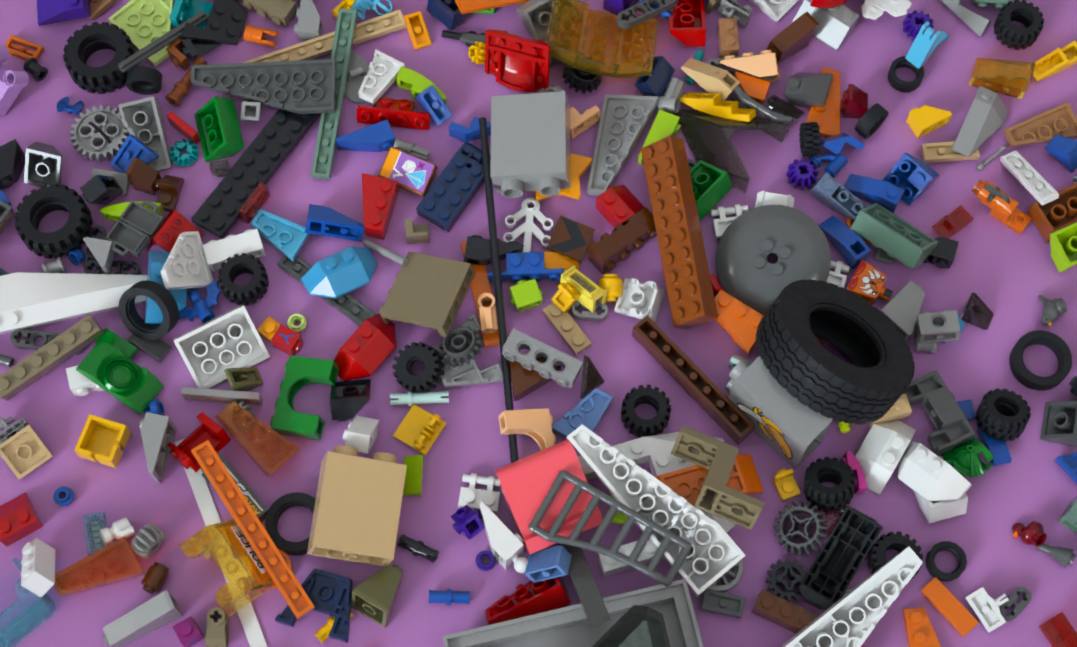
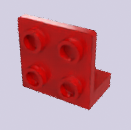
M174 210L165 217L164 222L152 238L150 237V242L152 245L158 244L170 253L179 234L199 231L200 238H202L204 233L178 211Z

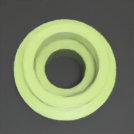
M293 314L289 317L287 325L289 329L301 332L306 328L307 321L302 314ZM297 321L301 322L299 326H295L294 323Z

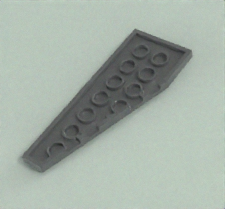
M336 59L192 65L191 83L195 86L253 102H260L264 105L297 114L335 113Z

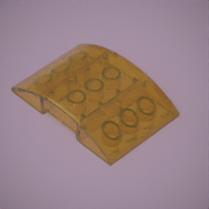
M553 0L546 36V43L551 46L550 55L571 67L601 76L632 78L651 75L658 28L657 19L650 18L629 29H621L616 24L618 15L589 9V3L578 0Z

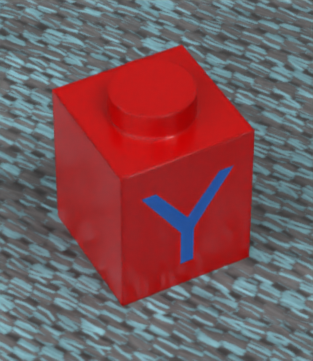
M283 325L279 326L271 339L273 347L292 356L296 352H300L303 347L301 334Z

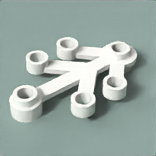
M527 198L522 202V209L505 218V225L508 228H513L516 222L525 216L526 222L513 232H507L503 236V242H510L524 233L523 252L531 251L532 233L544 248H547L548 244L543 243V241L546 239L550 241L551 238L548 235H544L533 223L534 217L542 223L544 230L550 231L553 229V220L546 218L539 211L540 203L534 198ZM532 204L534 207L529 208L528 205ZM513 220L514 222L509 224L507 221ZM548 222L551 226L547 227L544 224ZM506 237H511L512 240L507 241Z

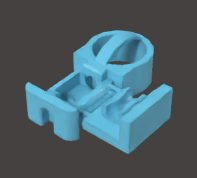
M356 0L350 10H355V8L359 10L358 16L364 20V13L367 9L370 10L372 8L377 14L384 15L391 12L392 4L389 0H385L389 4L388 9L379 2L380 0ZM376 5H379L386 13L379 12Z

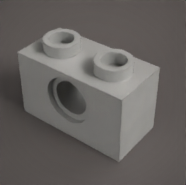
M957 310L917 314L916 325L920 344L959 340L961 330Z

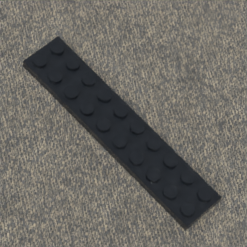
M278 109L191 218L192 222L223 239L321 113L297 114Z

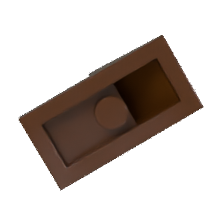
M165 175L158 181L157 184L160 191L156 203H161L164 211L171 212L176 209L184 178Z

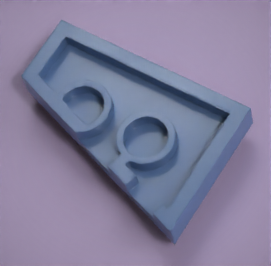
M595 388L576 407L563 415V418L557 423L555 422L552 425V430L567 438L569 434L583 424L594 432L611 404L613 397Z

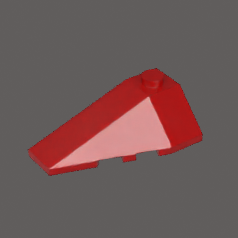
M560 576L536 583L530 580L524 586L519 584L516 587L517 590L512 595L503 596L487 608L485 612L487 622L491 625L563 608L570 604L571 601Z

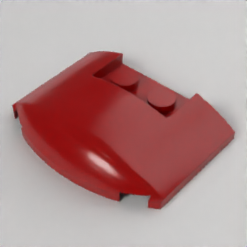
M486 30L485 72L487 74L491 72L497 78L495 81L514 90L536 92L542 88L546 89L549 87L551 46L540 39L536 41L509 34L508 31Z

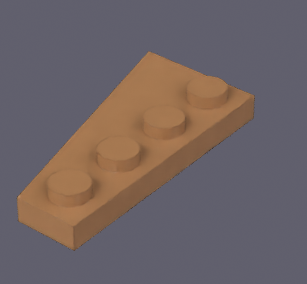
M1066 102L1005 129L1003 133L1011 148L1049 142L1056 134L1073 138L1077 137V117L1069 102Z

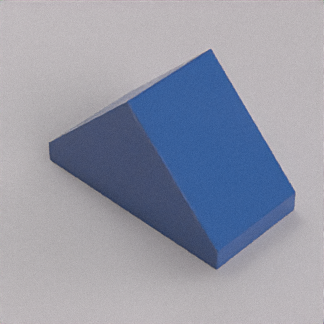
M1056 134L1046 145L1045 149L1072 173L1077 168V141Z

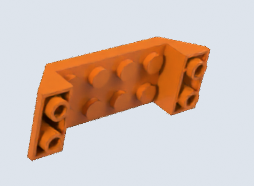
M738 454L726 486L753 496L764 491L752 456L750 454ZM694 465L662 474L655 478L694 506L708 469Z

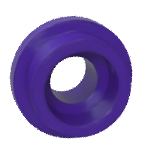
M482 551L476 557V565L480 570L489 571L496 564V558L490 551ZM484 558H488L490 562L488 564H483L482 560Z

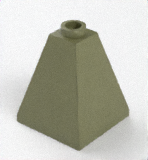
M388 564L359 584L352 591L351 608L386 628L402 580L403 570L397 565L391 566Z

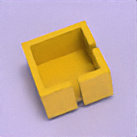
M89 414L74 451L81 458L94 462L98 460L100 464L117 468L123 454L121 448L125 449L131 431L126 425Z

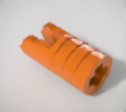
M247 25L244 31V40L276 48V43L266 41L265 36L269 34L276 37L279 32Z

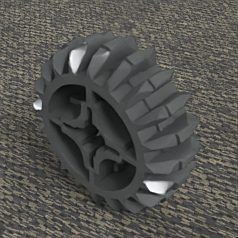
M799 501L797 507L794 502H791V509L785 505L784 509L786 512H778L782 518H775V522L779 523V525H775L773 529L780 532H777L774 536L781 538L778 544H785L783 547L785 551L791 548L790 553L794 555L798 549V554L803 556L805 550L810 555V548L818 551V548L815 546L817 543L823 546L824 543L820 538H827V535L822 533V531L829 530L828 526H823L828 521L826 518H822L824 515L822 511L817 512L819 508L816 505L811 508V503L807 502L804 507L803 501ZM807 513L812 515V517L800 520L796 517V514ZM790 519L792 521V528L786 535V525ZM796 521L802 526H805L803 527L805 529V534L797 530L798 524L796 523ZM816 522V532L812 538L809 531L814 526L813 523ZM803 537L807 542L796 544L789 540Z

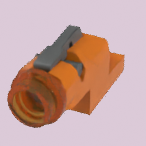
M980 179L972 189V192L975 193L974 196L991 208L989 212L991 216L1018 234H1021L1031 221V217L1017 209L1019 202L992 183Z

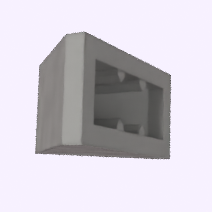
M91 237L83 238L104 273L108 274L115 255V251L111 250L113 242Z

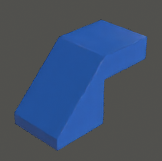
M474 117L469 128L452 121L449 125V136L463 142L479 139V118ZM486 121L487 134L489 136L491 134V123Z
M845 132L820 139L822 146L836 154H839L846 142L859 150H862L865 145Z

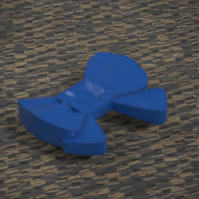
M64 97L57 102L58 112L67 111L69 114L73 112L79 115L84 107L81 100L75 105L69 104V97Z

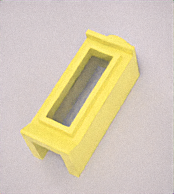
M574 265L561 274L560 283L568 282L573 284L580 294L577 301L593 313L596 300H599L603 305L606 303L607 290L602 289L577 270Z

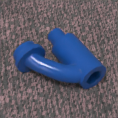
M830 153L809 158V160L811 159V165L816 164L817 167L822 165L821 162L831 161L824 169V172H827L833 178L848 163L847 158L842 154Z

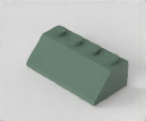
M878 203L861 209L851 227V230L855 231L861 238L870 241L874 247L881 248L886 251L888 256L898 259L905 267L912 269L920 266L938 244V241Z

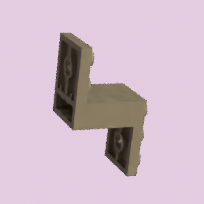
M682 425L671 454L708 469L694 507L752 530L765 502L726 486L739 448Z

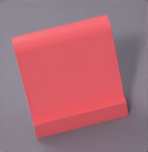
M568 439L494 470L501 483L500 487L507 506L512 513L517 533L524 540L523 545L530 555L556 544L529 530L528 526L559 472L565 470L588 483L575 449ZM564 480L540 521L539 527L549 532L575 485ZM584 490L581 491L556 535L565 537L571 535L592 498L591 494ZM598 506L594 509L582 532L601 524L603 518Z

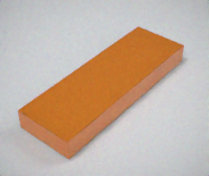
M936 577L920 590L962 637L979 623Z

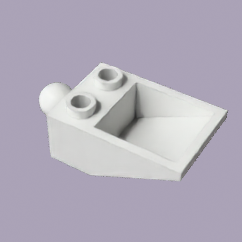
M482 501L479 504L480 514L492 554L505 570L514 564V568L518 573H525L528 559L522 557L524 555V540L519 534H513Z

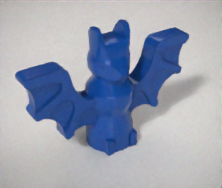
M214 280L206 286V299H202V294L197 288H194L191 292L187 291L190 301L194 303L193 308L185 307L179 312L178 318H188L193 322L194 318L199 316L202 323L214 319L215 315L211 307L219 305L218 296L222 293L218 287L219 282Z

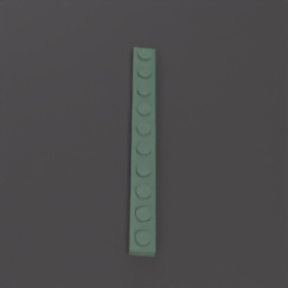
M339 9L331 53V59H336L337 62L335 113H321L311 171L312 179H331L336 149L335 138L338 137L358 16L357 10Z

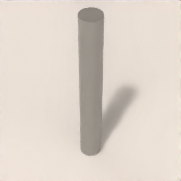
M365 239L363 242L364 246L403 266H406L408 263V259L369 239Z

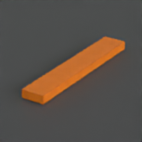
M466 241L461 242L463 256L465 254ZM471 264L475 276L470 286L481 327L478 298L483 293L492 294L486 266ZM485 301L482 305L488 307L492 302ZM499 331L491 334L482 333L485 348L500 345Z

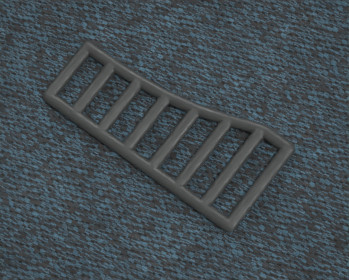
M565 470L559 472L528 526L530 531L547 541L575 546L611 557L648 575L665 586L671 585L692 548V544ZM566 480L575 485L548 532L538 525L562 483ZM584 490L591 494L592 498L569 537L556 535L581 491ZM601 500L610 505L591 541L579 540L578 537L598 502ZM617 510L627 515L628 518L612 546L607 548L598 545ZM636 520L646 526L630 556H626L618 552ZM655 531L664 538L649 565L646 566L637 561L652 532ZM672 541L682 547L669 572L664 576L655 569Z

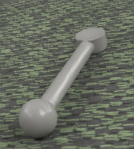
M1003 145L987 160L979 163L977 169L983 170L987 163L1004 152L1007 147Z

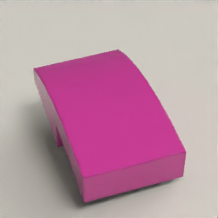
M846 451L841 460L845 461V465H850L851 471H854L855 494H863L867 489L864 473L853 453Z

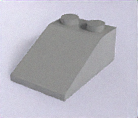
M146 412L145 417L140 421V430L148 472L156 483L161 484L169 452L171 451L167 444L169 442L173 444L177 428L169 416Z

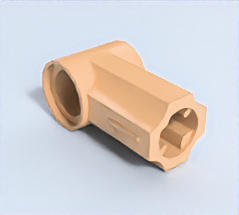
M483 293L478 298L481 332L491 334L498 331L496 302L492 294ZM485 301L492 302L488 307L482 305Z

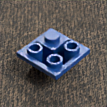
M905 153L882 181H887L904 189L905 191L901 199L908 205H911L940 175L927 163Z

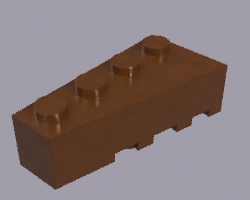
M645 207L628 218L625 225L621 223L617 225L610 235L606 232L600 237L599 242L592 241L589 243L588 259L602 275L607 271L611 272L621 260L625 261L628 259L632 251L642 248L645 241L649 238L653 239L657 236L653 214Z

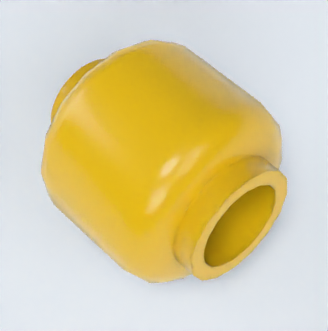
M604 274L603 278L599 279L598 286L607 290L606 302H616V298L623 295V280L618 277V274Z

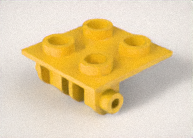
M413 404L393 434V437L426 456L447 423L442 421L438 414L432 415Z

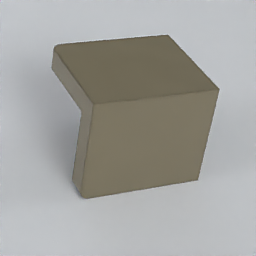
M405 219L407 244L430 243L428 224L413 225L412 219Z

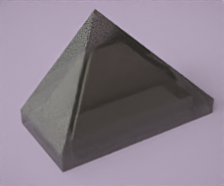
M772 95L767 101L770 110L786 116H792L791 121L797 120L805 114L804 111L775 95Z
M585 355L580 398L583 399L605 382L590 358Z

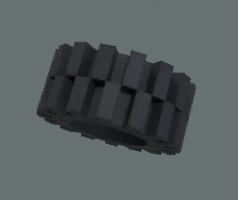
M801 123L799 143L802 156L819 155L821 140L818 123Z

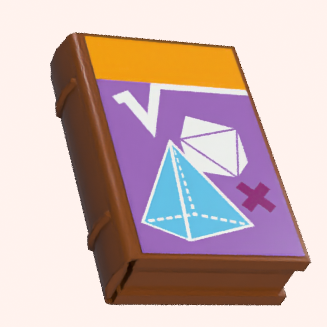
M390 147L378 177L398 181L399 188L424 198L438 167L431 162Z

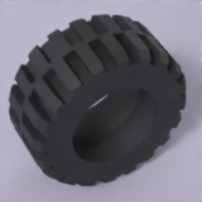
M94 22L90 26L87 24L82 26L81 30L77 29L74 32L73 37H69L67 40L68 44L64 47L63 60L75 84H78L83 90L87 89L90 93L97 91L98 94H105L106 91L109 93L115 92L114 89L124 87L123 84L127 83V72H121L118 64L136 53L130 37L123 29H119L115 24L110 26L108 22H102V24ZM110 49L116 52L114 58L106 65L100 67L86 65L88 58L98 50Z
M50 184L49 187L42 185L40 189H33L30 191L31 194L29 196L25 195L22 198L23 203L18 204L17 210L19 212H16L14 217L16 220L15 228L30 251H33L38 256L43 255L48 259H51L52 256L57 259L58 257L62 258V255L65 254L68 256L69 252L74 249L82 248L80 245L82 243L85 244L83 238L89 234L93 222L90 210L77 191L69 189L66 185H61L60 187L58 184ZM55 210L70 212L67 223L61 229L51 233L38 231L39 223L46 214Z

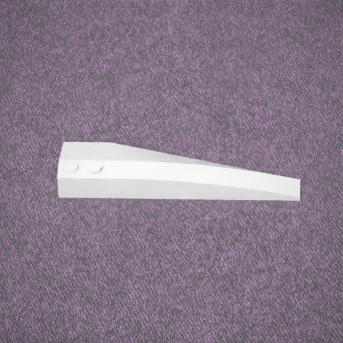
M28 272L0 276V335L19 329L33 328L118 309L122 294L137 282L147 280L148 275ZM139 295L135 298V304L146 302V296Z
M583 424L567 436V439L617 501L692 544V548L677 574L681 579L686 578L687 586L696 597L701 595L746 556L719 523L687 502L682 496L676 494L649 472L643 470ZM635 520V523L643 532L646 526ZM653 531L649 540L658 549L664 537ZM672 541L663 555L670 566L673 565L682 547Z
M908 546L825 610L781 647H861L923 562Z

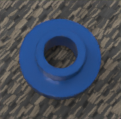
M66 486L58 488L53 496L55 503L59 506H68L74 499V492ZM66 493V497L60 499L61 494Z

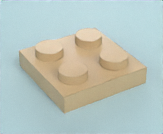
M27 425L0 444L1 457L19 480L53 457L30 425Z

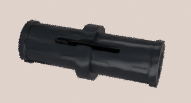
M404 534L399 539L398 547H402L412 552L414 556L417 557L419 555L432 563L436 561L439 554L438 550H434L424 545V542L415 541Z

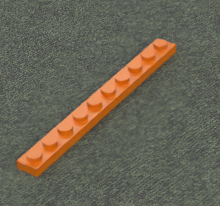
M209 440L193 448L191 453L295 617L299 619L315 609V606Z

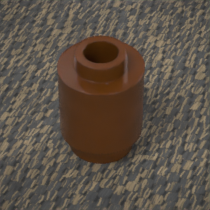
M155 562L153 566L151 565L141 582L143 590L151 594L159 592L168 577L169 569L158 562Z

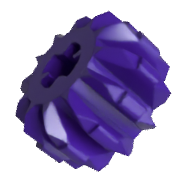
M914 10L912 14L908 13L903 20V32L907 33V37L912 36L914 41L925 22L928 21L930 23L929 26L932 29L934 28L932 25L933 19L929 18V14L924 15L923 10L920 13Z
M801 158L800 162L795 159L793 164L790 163L786 173V176L789 177L788 182L794 183V188L800 186L801 190L805 186L810 188L812 184L816 183V177L819 174L816 170V164L811 165V159L805 162L804 158Z

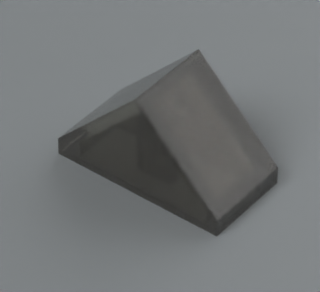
M971 293L963 307L960 318L965 322L987 330L994 313L976 293Z

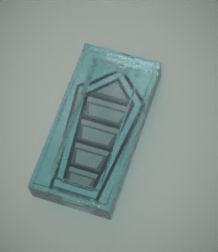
M99 512L84 515L87 554L94 555L109 552L108 544H104L99 531L106 528L105 513Z

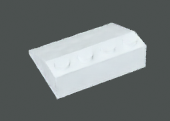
M243 304L173 339L198 388H210L228 379L224 371L226 368H247L270 357Z

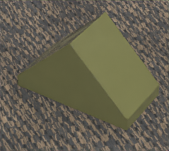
M257 367L226 368L224 370L232 390L250 391L263 385Z

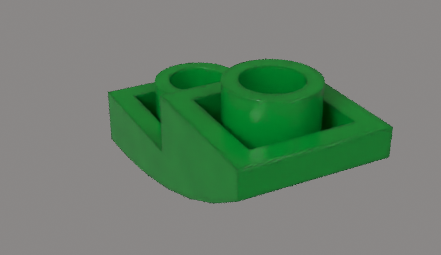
M105 328V334L99 337L95 344L103 341L121 350L131 360L138 348Z

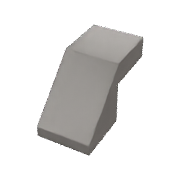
M246 99L245 102L242 101L241 120L260 121L264 104Z

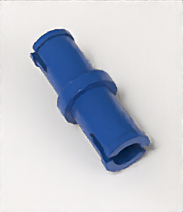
M447 589V591L429 590V603H447V605H451V603L469 604L470 591H452V589Z

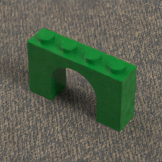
M290 355L289 361L285 365L286 373L284 380L280 383V395L275 402V414L270 421L271 429L277 435L321 441L325 421L319 415L296 412L293 401L296 393L305 385L317 383L335 386L339 367L334 361Z

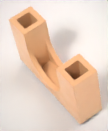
M549 408L505 410L498 416L501 435H528L537 442L540 451L555 445L556 437L552 432L553 418Z

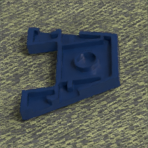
M314 568L301 585L315 606V609L312 611L336 617L329 637L348 643L353 581L350 578ZM289 606L284 609L281 615L278 614L275 618L277 623L294 627L297 620Z

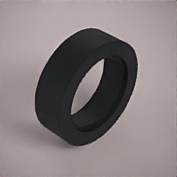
M147 280L137 282L125 291L119 300L118 308L122 322L130 332L145 340L160 339L177 324L179 310L176 300L159 283ZM136 296H147L157 303L163 315L161 325L145 324V321L139 316L135 308Z
M1037 330L1025 334L1018 340L1010 353L1009 364L1014 377L1022 385L1033 390L1044 391L1058 386L1068 375L1072 367V355L1068 345L1059 336L1048 331ZM1035 344L1050 348L1058 359L1057 372L1048 377H1041L1031 373L1023 362L1024 349Z
M289 493L278 498L268 510L265 521L266 531L276 547L286 554L296 556L307 554L309 537L300 542L285 540L278 532L279 518L284 511L294 506H303L314 512L316 500L314 497L305 493Z

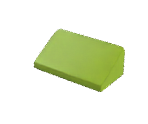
M424 456L404 457V465H407L403 496L422 497Z

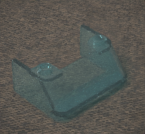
M14 558L13 562L22 571L21 561ZM21 578L15 584V592L20 599L0 614V647H14L51 618L56 611V605L47 593L39 597L21 586Z

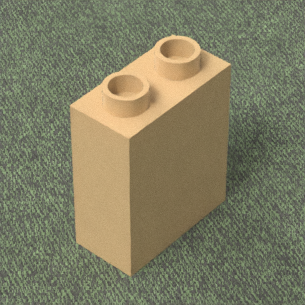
M345 445L335 446L333 452L327 451L321 462L307 554L386 567L394 560L407 465L396 463L397 456L390 453L377 452L373 454V459L357 456L358 450L354 447Z

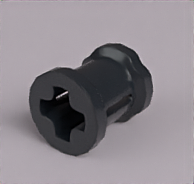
M34 57L24 63L23 69L26 72H30L36 81L43 80L48 74V69L42 67Z

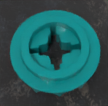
M183 139L179 142L176 141L171 146L170 159L177 166H190L197 161L199 149L191 140ZM186 149L188 153L183 154L182 156L180 151H184Z

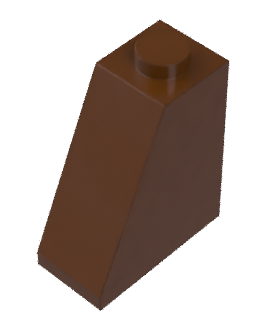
M805 12L770 41L766 50L776 53L777 64L808 47L819 23L808 12Z
M543 357L537 358V361L540 363L547 361ZM509 361L514 401L522 399L553 380L542 377L539 372L533 369H525L517 361ZM555 366L554 369L556 371L561 370V366Z

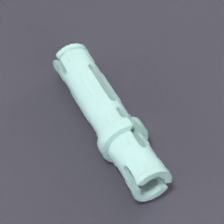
M449 391L390 393V398H398V400H390V406L449 403V398H441V396H449Z

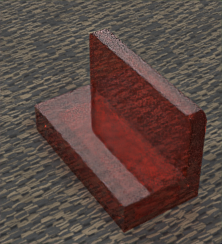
M1063 612L1039 626L1052 647H1077V632Z

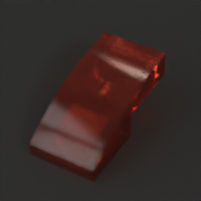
M960 205L952 213L944 216L933 225L932 228L941 237L949 239L971 223L974 218Z

